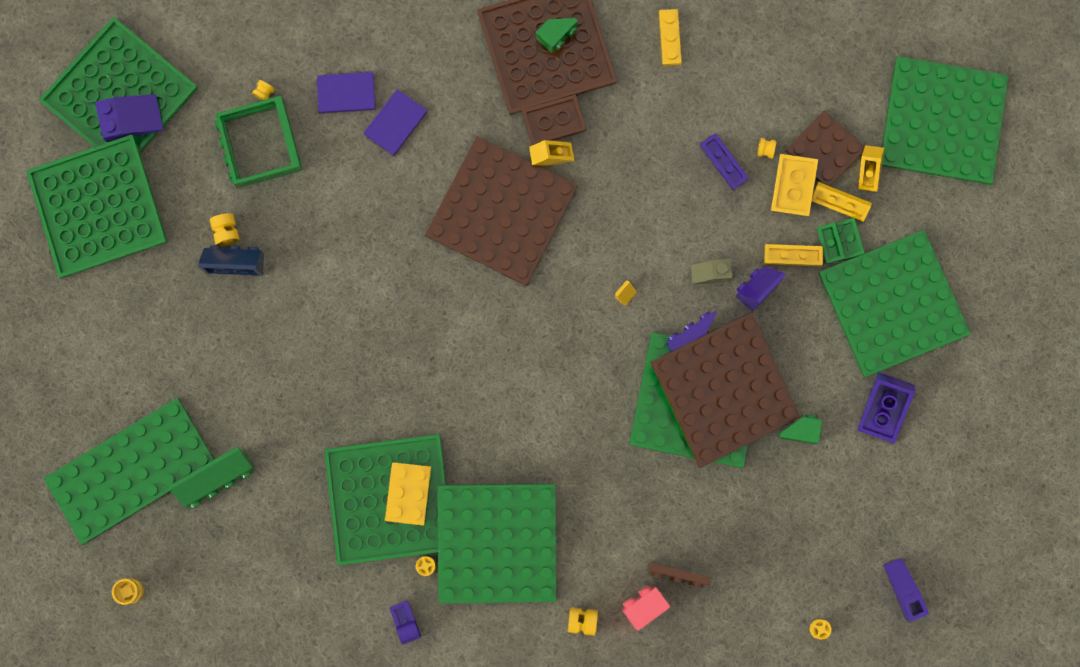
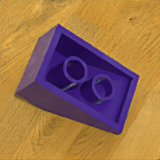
M156 94L113 97L95 102L102 138L107 143L131 134L139 137L164 131Z
M765 266L761 270L756 268L750 275L752 279L748 283L743 282L736 289L738 291L736 297L753 312L779 285L786 274Z
M878 372L857 430L895 443L915 394V385Z

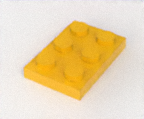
M780 154L771 211L809 216L818 159Z
M392 462L385 521L425 525L431 467Z

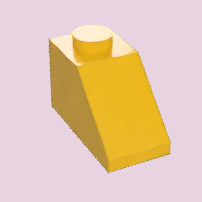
M544 140L529 147L532 165L549 166L574 161L572 144L569 142Z
M865 145L861 159L858 189L878 191L884 154L883 147Z

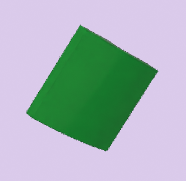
M855 218L817 227L827 264L865 254Z

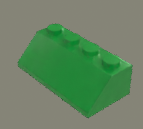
M235 447L168 487L184 508L190 507L194 509L202 504L201 500L217 496L220 489L225 488L226 490L236 484L235 481L239 478L244 480L252 475L251 471L255 470V467L245 449Z

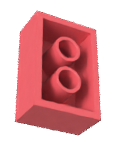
M645 586L638 592L639 596L637 598L631 597L622 603L624 606L621 609L637 631L670 608L669 604L654 586Z

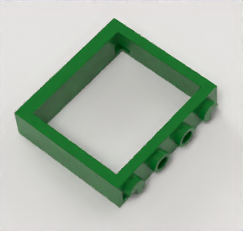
M282 96L215 114L217 118L215 120V127L221 134L219 143L226 153L223 156L226 166H229L231 172L228 173L231 184H234L237 189L303 171ZM277 108L292 165L241 179L226 122Z

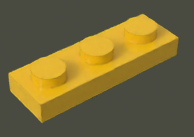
M678 9L659 10L662 66L681 65Z
M818 182L812 195V202L863 222L872 204Z
M765 244L764 264L821 267L823 265V246Z

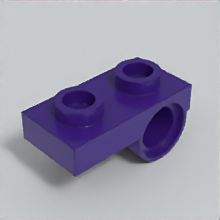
M408 600L389 607L396 625L397 634L403 645L422 638Z

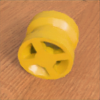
M259 80L257 83L258 87L252 91V95L262 101L270 99L269 96L274 93L275 88Z
M760 138L757 156L762 157L764 155L773 159L776 140L767 141L765 138Z
M421 557L416 563V570L422 576H430L436 570V562L431 557Z
M816 619L810 624V633L814 638L822 640L830 636L831 626L827 621Z

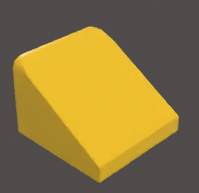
M627 280L615 293V299L626 306L637 292Z

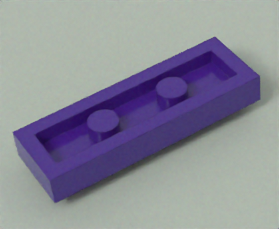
M716 133L700 143V147L732 190L749 179Z

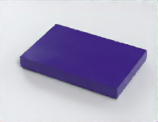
M373 72L317 75L319 113L375 110Z
M397 89L365 130L364 135L395 156L427 114V110Z

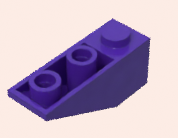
M708 311L699 317V322L696 324L691 322L683 328L684 332L681 334L676 332L668 338L669 342L666 344L668 350L671 352L705 335L717 312L714 311L710 314Z
M902 558L884 564V569L905 620L913 621L928 615L929 612L923 597Z

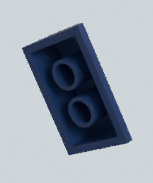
M211 245L210 248L203 249L198 267L206 274L263 276L264 253L258 247H248V250L240 249L238 246H229V249H221V246Z

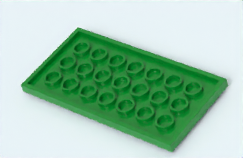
M176 398L43 479L80 544L84 545L171 492L168 486L215 459L180 399Z

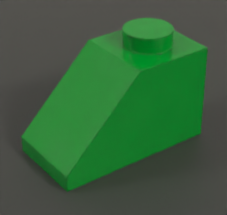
M806 415L779 433L778 438L816 445L819 443L822 420H818L817 416Z

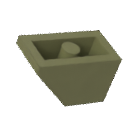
M731 259L710 260L690 265L692 284L728 282L732 279Z

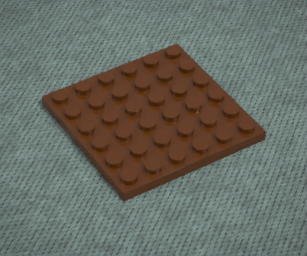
M507 0L477 9L509 115L522 112L523 109L617 84L591 0ZM576 18L578 20V30L572 37L568 36L564 40L565 44L560 50L556 49L551 53L536 39V31L548 19Z
M476 136L425 236L527 286L578 185L544 168L532 165L531 162Z
M753 312L741 316L650 361L699 468L800 417Z

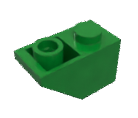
M576 18L548 19L536 31V39L551 53L556 49L560 50L565 44L564 40L568 36L572 37L577 32L578 20Z

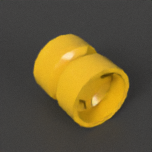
M225 213L210 218L211 229L215 231L213 235L215 245L227 246L240 241L238 230L234 228L236 226L234 214Z
M137 579L119 580L112 588L114 600L123 605L137 603L144 595V587Z
M570 607L568 633L579 634L580 631H583L584 635L595 636L598 610L587 609L583 612L581 608ZM578 619H584L583 623L578 622Z

